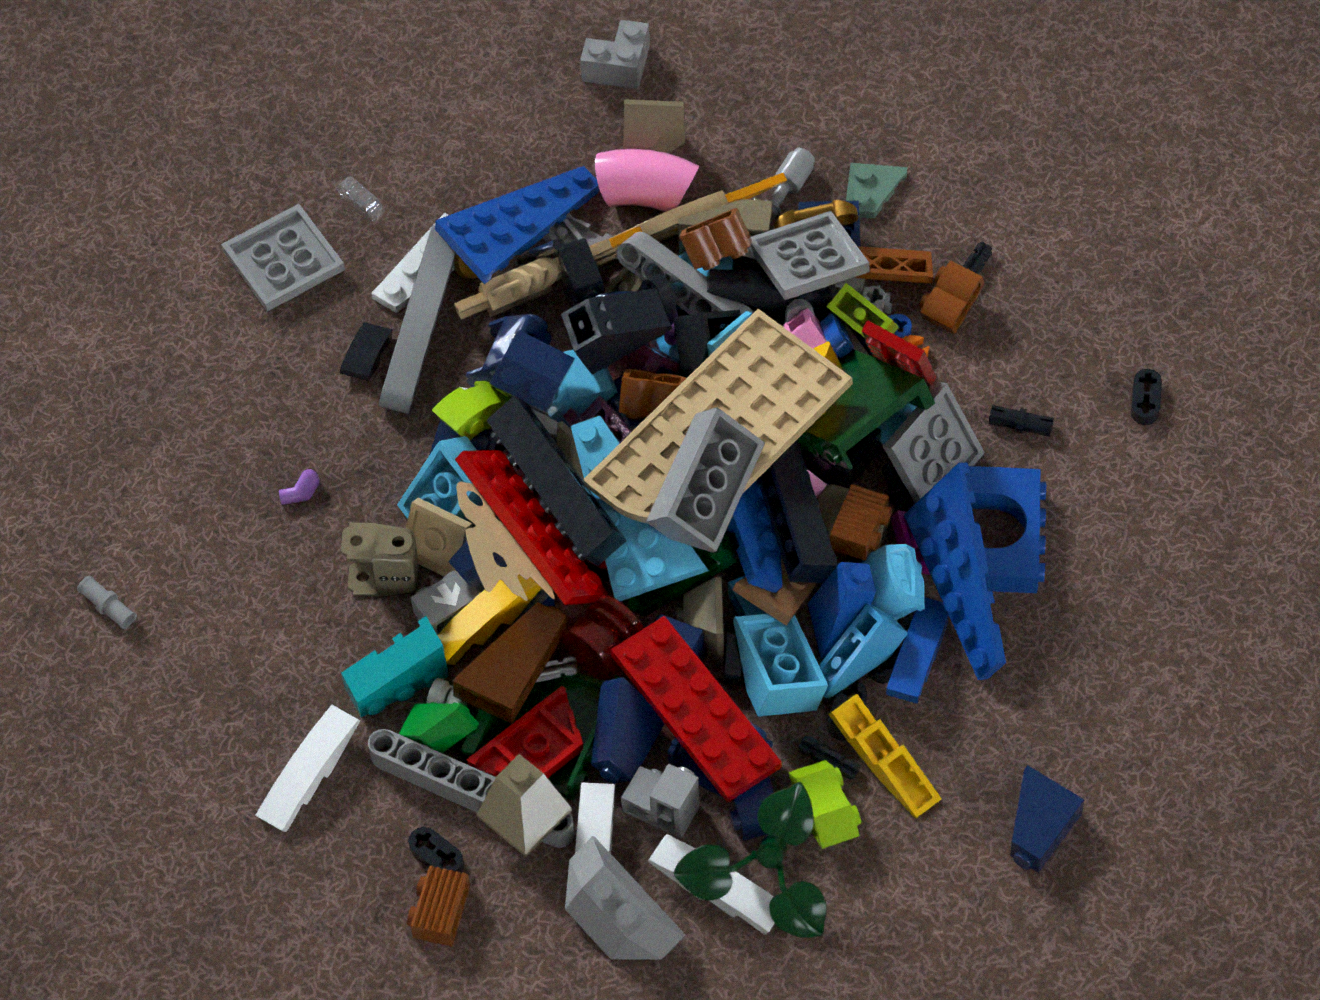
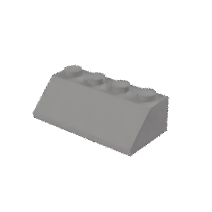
M718 407L696 413L646 522L671 540L706 551L716 552L765 442Z

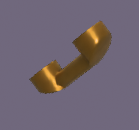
M834 200L824 205L796 211L789 210L776 220L774 229L832 211L841 225H850L856 222L859 217L857 208L853 204L843 200Z

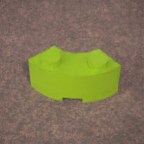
M476 381L474 382V387L466 390L459 387L448 394L432 411L459 436H466L470 441L480 432L491 428L486 420L508 402L510 398L503 392L490 386V382Z
M823 760L788 772L792 785L801 782L809 794L814 814V825L811 833L822 849L860 836L857 825L861 824V818L855 805L851 806L841 787L844 786V782L838 767L834 768L828 761Z

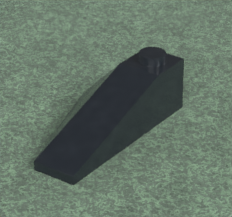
M709 269L707 273V293L784 316L786 308L791 301L803 299L812 305L815 316L821 321L828 316L830 310L827 308V305L835 297V284L784 300L765 271Z

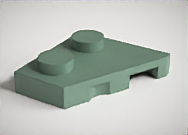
M851 163L846 201L859 200V217L875 218L881 211L882 205L892 197L895 188L902 180L907 178L908 167Z

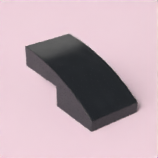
M364 322L344 357L340 367V374L369 381L380 365V355L392 339V329Z

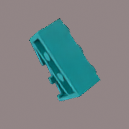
M427 616L418 621L420 627L404 637L403 634L399 633L392 639L395 644L380 654L374 650L341 672L344 688L360 717L368 714L376 715L383 711L387 705L395 701H406L415 692L425 687L431 688L436 678L444 680L449 677L443 644Z

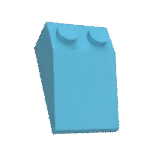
M466 436L442 440L437 443L397 504L407 519L411 503L415 499L420 498L466 521L469 520L459 507L456 490L458 482L473 484L455 461L462 451H477ZM467 491L468 498L478 506L483 505L481 498L476 493Z
M769 614L736 616L733 622L746 691L757 716L817 711L828 684L796 616H793L787 626Z

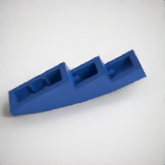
M924 597V609L921 611L916 610L888 682L886 695L918 704L924 683L927 682L933 662L936 660L950 618L943 602Z

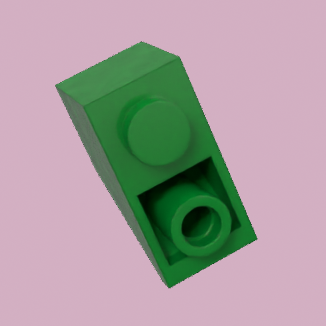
M431 702L430 704L415 703L399 734L443 753L478 727L479 722L470 714V710L465 705L458 702H453L452 704H439L436 702Z

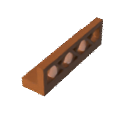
M857 246L868 260L870 272L855 278L932 284L933 266L931 251Z

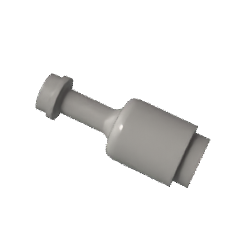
M795 148L794 151L788 153L775 174L784 172L787 181L778 185L769 200H763L772 201L773 219L781 213L779 206L787 193H798L814 169V156L803 148Z

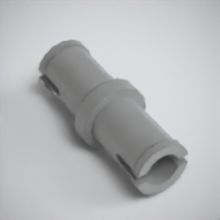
M92 576L85 577L79 583L77 591L96 605L95 608L100 614L108 615L122 629H127L136 620L137 614L119 601L118 595L114 591H107Z

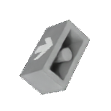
M451 571L442 580L430 587L421 588L411 597L413 613L418 620L427 616L438 635L453 617L481 592L468 585L457 571Z

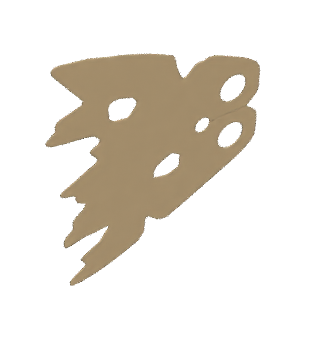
M458 482L456 490L459 507L465 517L475 524V527L465 529L469 550L486 591L491 592L497 582L502 580L513 594L519 595L527 601V596L517 577L520 574L525 580L531 577L552 599H555L553 594L555 591L505 525L496 519L495 512L476 487L471 483ZM467 491L476 493L481 498L483 505L478 506L468 498ZM493 552L504 558L507 567H500L496 564ZM603 598L602 602L607 604L606 599Z

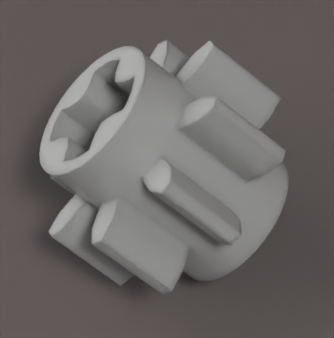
M880 285L863 286L862 296L883 313L891 314L890 292L885 293L880 288Z

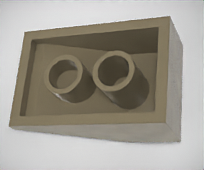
M741 199L678 219L679 255L686 252L680 239L682 230L731 209L738 208L750 237L773 230L772 201ZM745 256L735 259V263L760 265L757 260Z

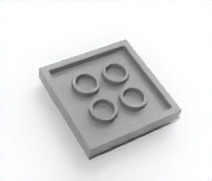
M300 204L221 244L227 258L266 311L279 306L345 270L343 261Z
M832 211L751 237L750 251L784 300L870 272L868 260Z
M938 382L930 391L935 404L928 410L916 407L883 445L884 450L915 503L957 463L968 462V466H974L985 453L947 383Z

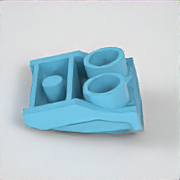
M907 544L884 545L868 554L866 560H862L861 563L870 565L876 589L871 605L889 614L895 620L916 610L921 611L924 609L922 566L916 560L913 547Z

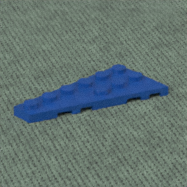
M960 462L904 514V517L978 680H985L1005 665L1006 659L999 624L993 621L990 606L995 601L993 591H988L985 575L989 574L980 524L974 522L971 504L976 502L974 492L968 490L966 475L970 474L968 462Z

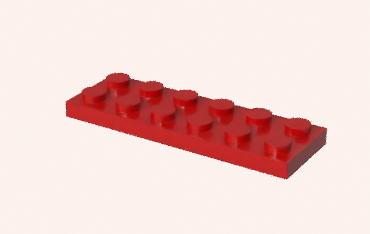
M867 320L861 332L866 339L865 343L871 349L870 352L874 354L873 357L924 378L927 386L931 388L936 375L925 351Z
M499 450L462 451L455 461L564 605L601 602L608 592L602 586L600 577L591 571L585 562L579 559L573 552L572 545L556 528L555 523L541 507L539 500L530 492L522 477L517 475L511 467L506 455Z
M665 616L611 649L613 659L727 803L782 767V761Z

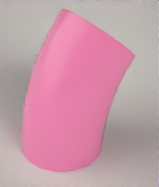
M616 149L596 154L595 158L598 186L604 201L611 208L643 206L664 213L677 208L699 168L698 165L686 159L646 149Z

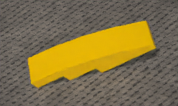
M518 574L517 577L527 596V601L519 595L513 594L502 580L497 582L491 592L486 591V589L482 591L453 617L437 635L443 644L446 664L455 665L473 643L483 645L501 623L511 625L542 588L531 577L525 580Z
M858 694L852 696L828 714L870 770L914 818L919 817L942 799L906 747L897 744L881 719L875 720Z

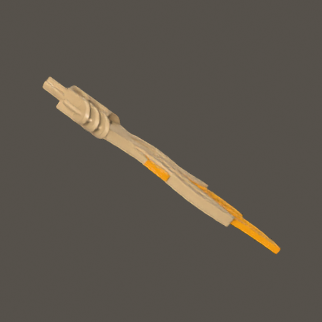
M783 172L728 194H724L722 190L651 218L613 237L590 245L589 247L598 267L618 259L616 254L617 248L634 233L645 232L659 242L678 234V219L741 199L748 200L786 182L787 179ZM542 257L491 278L486 284L480 283L478 294L454 303L457 315L462 320L487 309L490 317L550 293L551 285L562 278L558 257L554 259Z

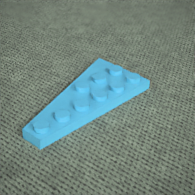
M601 416L571 426L583 477L585 478L620 442ZM593 493L627 540L605 559L614 597L618 602L709 571L692 546L667 538L647 523L625 517Z

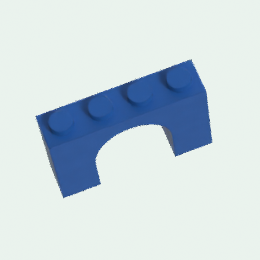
M969 466L970 474L966 475L968 490L974 492L976 502L971 504L972 509L1004 511L1014 516L1024 529L1023 536L1010 546L1004 548H984L989 574L985 575L987 590L1037 593L1038 582L1045 581V563H1039V555H1045L1046 536L1040 535V527L1045 528L1046 509L1040 508V500H1046V482L1040 481L1041 469Z

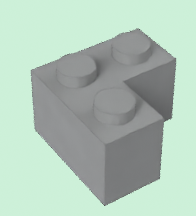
M620 20L615 42L586 38L580 59L582 81L639 89L650 47L649 23Z
M670 764L667 765L663 773L656 769L648 770L640 766L621 797L622 812L682 839L700 808L698 777L685 767L677 768Z

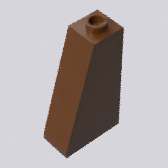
M537 602L455 677L453 681V696L512 724L566 632L567 616L554 606H545Z

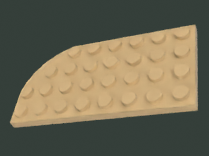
M757 309L583 479L584 485L618 513L635 521L647 523L646 520L695 414L718 407L765 442L743 491L744 493L853 384L852 377L768 315Z

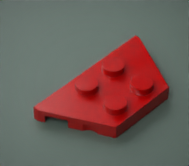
M561 686L470 756L467 759V765L497 777L520 754L544 773L547 778L552 776L581 753L584 748L580 732L576 726L573 710L567 698L566 689Z

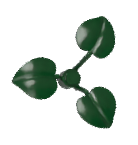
M801 782L774 792L762 801L758 809L757 818L760 828L768 836L762 840L758 851H753L740 862L729 866L730 856L725 848L717 845H704L687 853L681 858L674 869V877L690 893L700 899L712 901L724 897L730 891L733 884L731 872H736L751 861L758 859L762 866L777 869L779 888L782 893L774 896L769 903V912L774 923L784 932L797 937L812 938L821 936L824 933L827 904L822 891L816 885L806 881L795 882L789 889L785 885L782 861L787 852L786 843L796 846L806 841L814 823L811 799Z

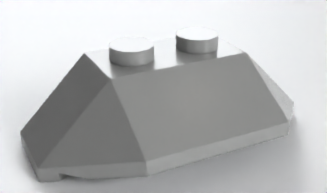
M592 836L569 860L565 910L610 959H663L686 936L595 836Z

